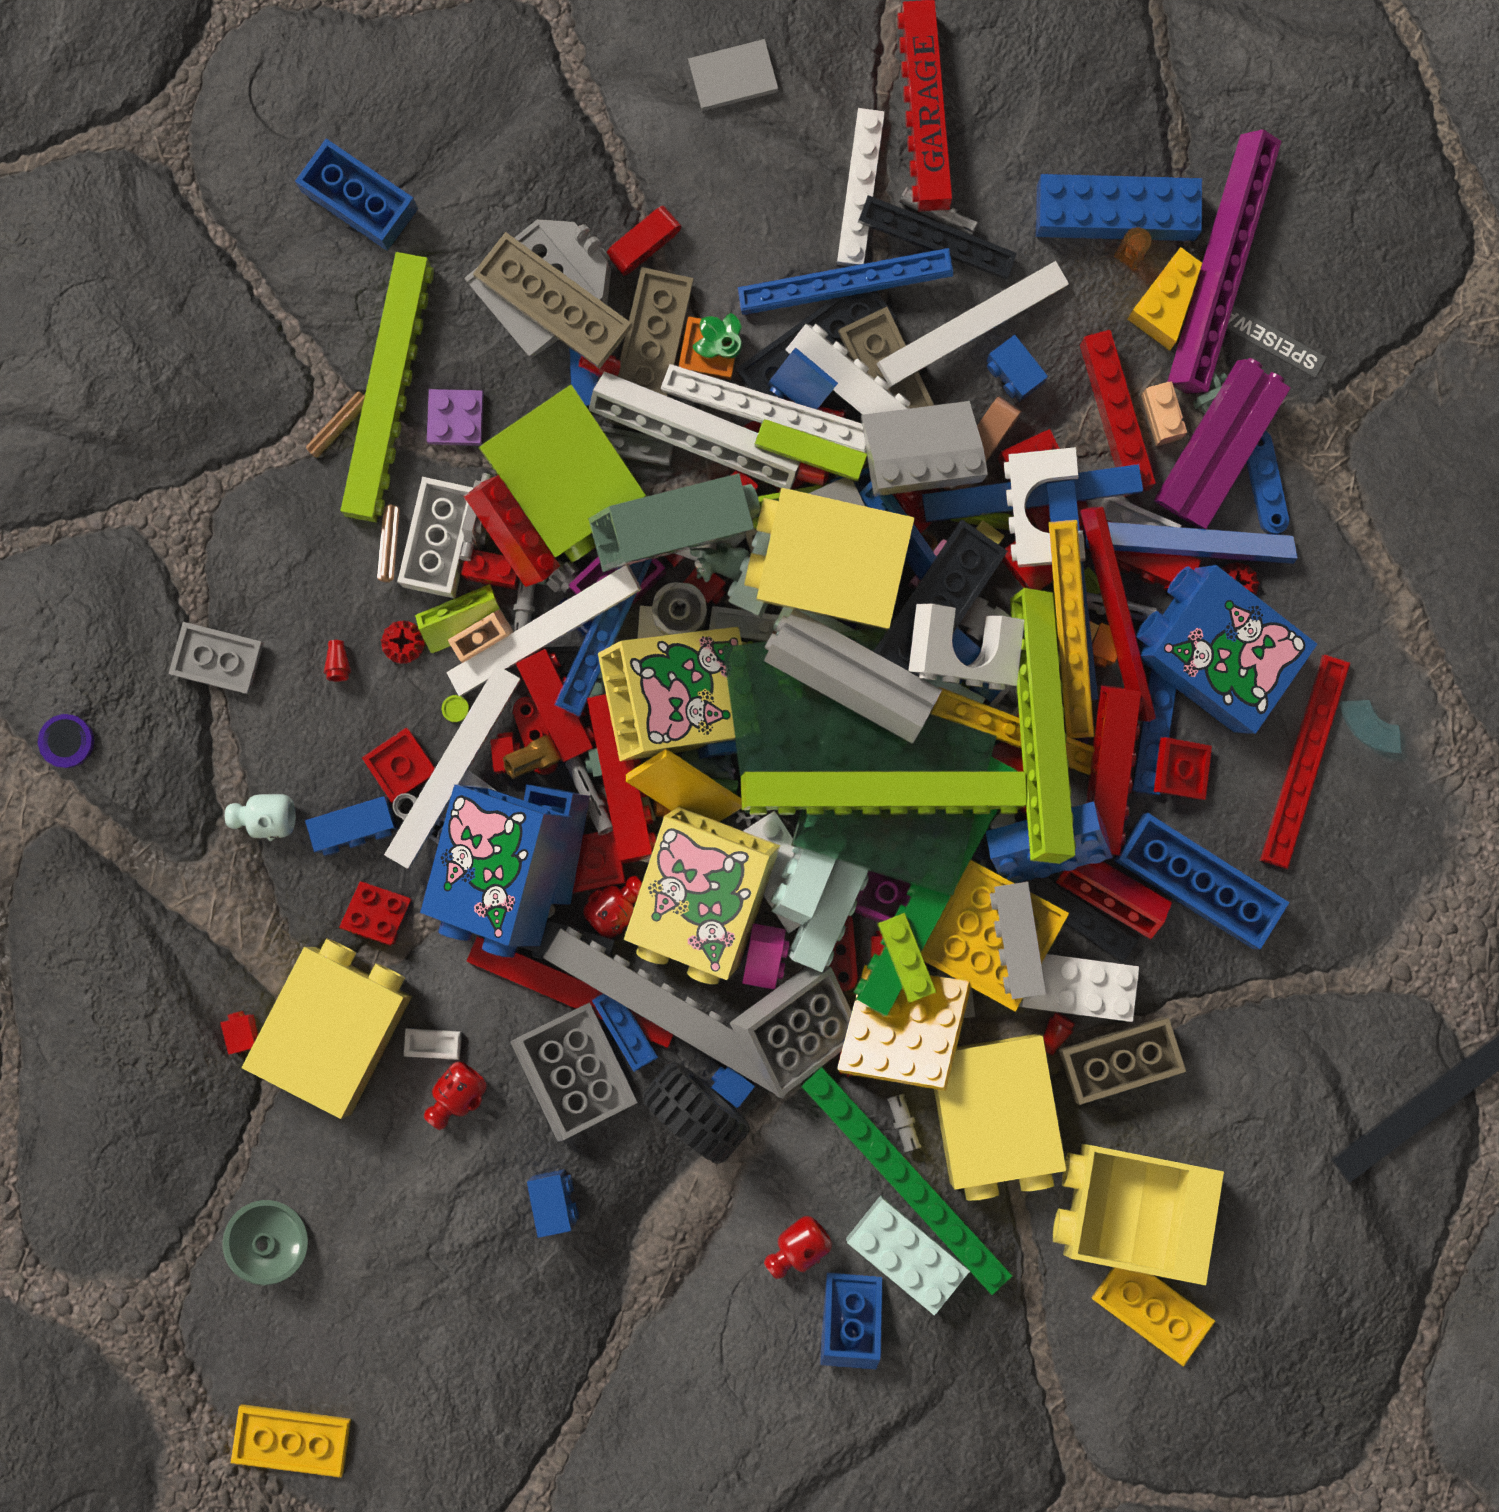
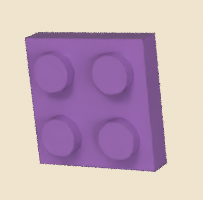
M429 389L427 443L435 445L481 446L483 391Z

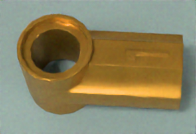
M550 735L543 736L528 744L527 747L503 757L504 768L512 779L538 768L539 770L546 769L562 760Z

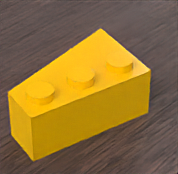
M1180 247L1132 310L1127 320L1168 350H1171L1177 341L1202 262Z

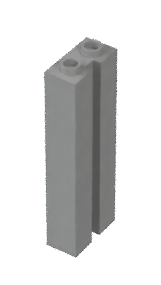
M795 608L789 617H782L776 628V631L779 632L778 635L772 633L765 645V649L769 650L765 657V662L911 743L914 742L942 691L941 689Z

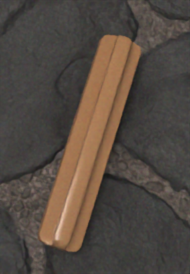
M357 392L306 446L307 451L314 457H319L362 411L365 395Z
M387 505L383 511L377 576L379 581L386 583L394 579L400 509L398 506Z

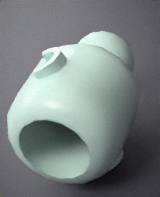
M284 794L254 795L249 798L246 806L232 803L225 810L226 825L231 829L246 826L247 832L253 838H268L271 841L275 838L286 837L294 830L296 819L295 805L293 800Z

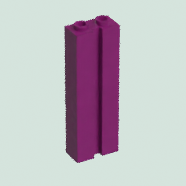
M1252 358L1238 360L1153 500L1197 529H1206L1291 388L1284 384L1285 379L1273 372L1269 375L1264 373V370L1261 369L1263 365Z

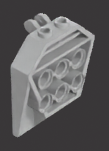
M537 219L515 237L516 240L537 255L541 252H546V256L542 259L559 271H562L564 275L607 305L611 269L607 261L610 260V257L601 246L599 247L600 241L597 237L591 236L586 224L577 226L575 222ZM475 270L464 278L530 359L559 340L473 276Z

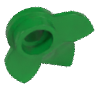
M732 313L728 314L723 321L713 316L702 318L700 321V331L703 338L693 345L694 351L708 359L719 355L728 359L736 357L742 348V341L739 337L742 329L740 320ZM732 341L730 346H724L727 342Z

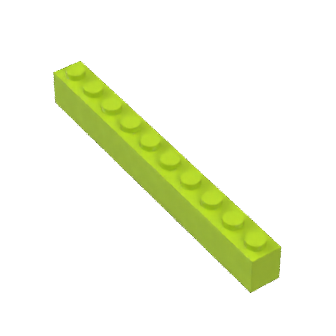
M399 252L395 253L340 510L345 517L377 523L378 515L382 516L384 511L383 491L388 489L390 483V474L387 473L389 463L393 464L395 460L396 449L393 448V444L401 431V422H398L400 412H404L406 408L407 397L404 396L405 388L410 386L412 380V370H409L411 360L415 361L417 356L416 336L421 334L423 328V319H420L422 309L427 308V284L432 283L434 268L431 267L426 257Z
M1023 588L1010 598L1012 618L1025 620L1017 679L1023 771L1026 778V809L1030 860L1061 864L1075 856L1076 842L1073 835L1074 817L1071 812V787L1068 777L1069 761L1066 754L1067 736L1064 731V707L1062 706L1061 696L1062 682L1059 673L1060 657L1057 650L1058 632L1055 627V605L1052 592Z
M745 772L741 776L742 810H750V815H765L767 810H778L779 815L796 814L795 810H806L808 815L824 814V810H835L837 815L852 814V810H863V814L866 815L879 814L880 810H890V814H907L909 809H918V814H934L935 809H946V814H961L963 809H973V814H988L990 809H1001V814L1018 813V809L1027 806L1025 772Z

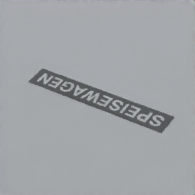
M1192 293V296H1191V299H1190V302H1189L1188 307H1190L1191 300H1192V297H1193V293ZM1233 305L1227 325L1228 330L1313 377L1317 376L1327 357Z

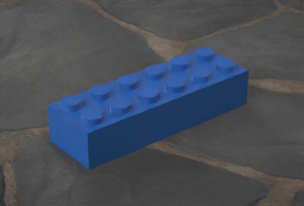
M1041 174L1037 183L1036 237L1195 241L1201 232L1202 178Z
M1149 813L1141 815L1126 839L1124 847L1120 849V855H1116L1113 860L1251 949L1262 948L1290 903Z

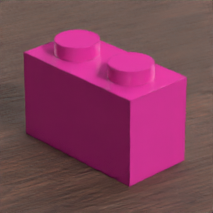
M753 924L742 984L775 989L777 979H783L785 963L780 962L781 957L787 958L789 941L784 940L786 929Z

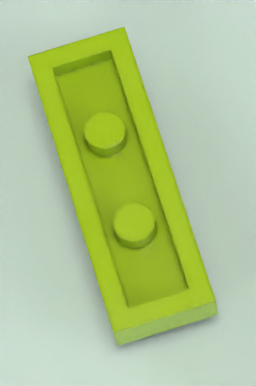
M905 913L878 923L908 1002L910 1003L936 993Z

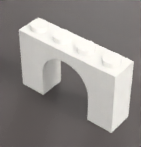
M1076 447L1009 454V462H1004L1005 479H1011V489L1006 490L1008 506H1013L1014 517H1009L1010 534L1015 533L1016 544L1011 545L1012 561H1018L1019 568L1052 564L1050 533L1042 532L1031 525L1026 517V502L1031 492L1041 484L1078 479ZM1083 530L1078 531L1080 562L1085 561Z
M935 604L916 605L909 672L919 673V678L936 680V676H942V682L959 684L960 679L966 680L967 686L982 687L983 683H989L988 689L1005 690L1006 685L1017 686L1024 619L1006 616H986L981 652L972 664L966 666L956 657L952 645L956 608Z

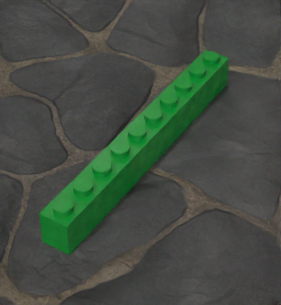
M988 755L984 761L978 760L972 772L1018 771ZM963 809L961 814H949L945 821L949 823L946 832L940 831L933 843V846L937 848L932 858L927 855L920 868V871L924 872L919 882L914 880L907 892V895L910 896L907 905L901 904L895 916L905 913L920 953L997 809H990L988 814H973V809ZM882 938L880 944L884 945L880 955H873L867 966L871 972L866 980L860 979L854 993L858 995L855 1000L856 1002L887 1017L902 989V985Z
M822 1066L801 1083V1087L991 1295L1012 1277L1003 1264Z

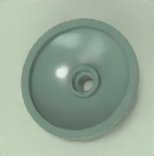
M272 1200L255 1201L238 1210L229 1220L222 1241L223 1254L230 1269L242 1280L262 1286L280 1283L294 1274L305 1258L308 1245L307 1232L298 1214L287 1205ZM258 1242L265 1243L266 1249L264 1251L257 1248Z

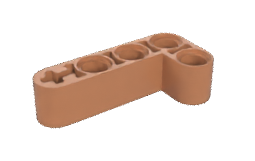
M1001 397L995 399L977 425L986 462L1022 413V411ZM971 484L957 485L955 489L950 487L942 488L946 491L969 488Z

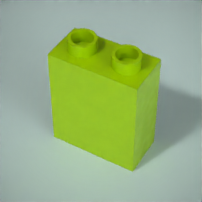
M569 385L478 447L495 473L501 477L553 556L557 557L564 552L571 563L596 547L594 538L591 535L592 530L588 518L609 506L646 496L572 385Z

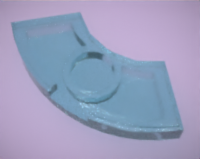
M1370 700L1340 702L1341 711L1347 726L1361 742L1381 752L1401 753L1399 725L1388 724L1379 719L1372 710Z

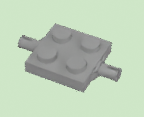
M487 473L482 474L481 481L475 480L473 488L493 476ZM468 504L462 525L464 535L463 547L459 556L464 561H471L473 550L481 551L483 545H487L489 533Z

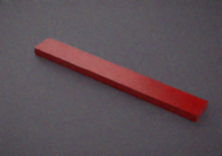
M1103 507L1086 508L1080 510L1124 687L1141 691L1143 708L1138 713V721L1149 722L1156 719L1105 511Z
M1325 654L1322 655L1260 861L1283 869H1288L1350 662Z
M476 937L466 962L576 1009L590 1003L596 1017L602 1019L592 1002L593 999L603 994L599 990L580 979L519 953H515L513 958L488 953L482 950L484 938ZM631 1010L647 1039L668 1048L674 1034Z

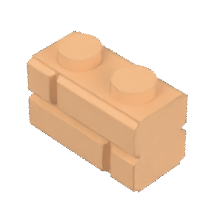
M1172 381L1146 388L1141 398L1155 445L1160 446L1181 440L1186 435L1187 430L1184 421H1181L1183 417Z
M499 609L448 641L459 660L464 663L513 633V629Z

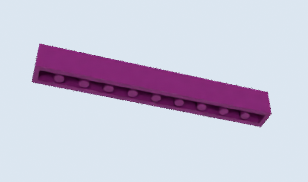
M1264 129L1241 134L1167 381H1172L1174 388L1185 394L1208 392L1282 142Z

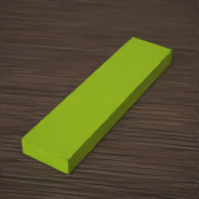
M767 419L763 420L754 443L755 447L857 482L867 459L866 453Z

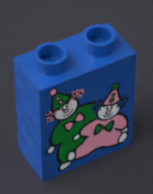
M1217 565L1199 567L1194 570L1187 566L1176 575L1169 585L1167 592L1174 599L1162 615L1158 611L1153 612L1143 622L1137 632L1136 637L1143 642L1139 648L1142 663L1234 733L1256 734L1315 649L1317 643Z
M454 784L420 913L440 920L438 933L446 937L463 941H470L472 933L485 937L482 950L494 955L513 958L517 946H540L574 817L489 788Z

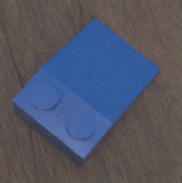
M795 347L767 385L771 388L769 392L774 397L784 398L787 401L817 410L838 382Z
M838 1273L826 1274L820 1365L864 1369L877 1368L881 1355L882 1277Z

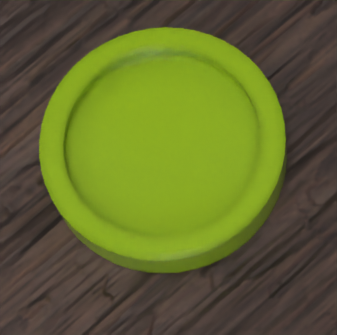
M458 695L449 696L442 704V714L450 722L457 723L463 721L469 712L468 702Z

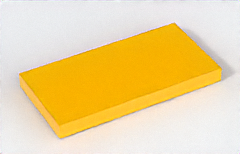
M668 749L661 751L626 774L627 783L671 811L681 807L720 822L742 808V799Z
M1113 1267L1091 1297L1183 1367L1215 1323L1214 1319L1151 1274Z
M241 1404L238 1409L231 1463L341 1478L344 1473L351 1419Z

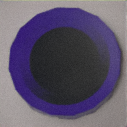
M61 714L52 717L44 723L39 732L38 747L40 754L48 763L60 768H73L81 765L90 756L95 739L91 727L84 720L75 715Z

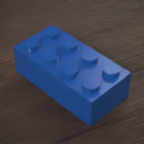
M325 139L295 180L303 194L387 251L418 210L412 196L328 139Z
M526 785L524 801L574 817L552 899V904H571L590 796L548 787Z
M1090 802L1071 808L1074 817L1075 856L1061 864L1030 860L1027 820L986 831L990 857L998 874L1016 884L1034 878H1045L1053 873L1064 870L1071 871L1079 866L1090 863L1096 864L1105 859L1113 858L1107 830L1095 803Z

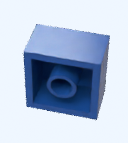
M565 1169L532 1176L527 1181L537 1237L540 1238L571 1231L577 1219H579L576 1202L572 1203L570 1197L571 1192L574 1191L571 1175L566 1176Z

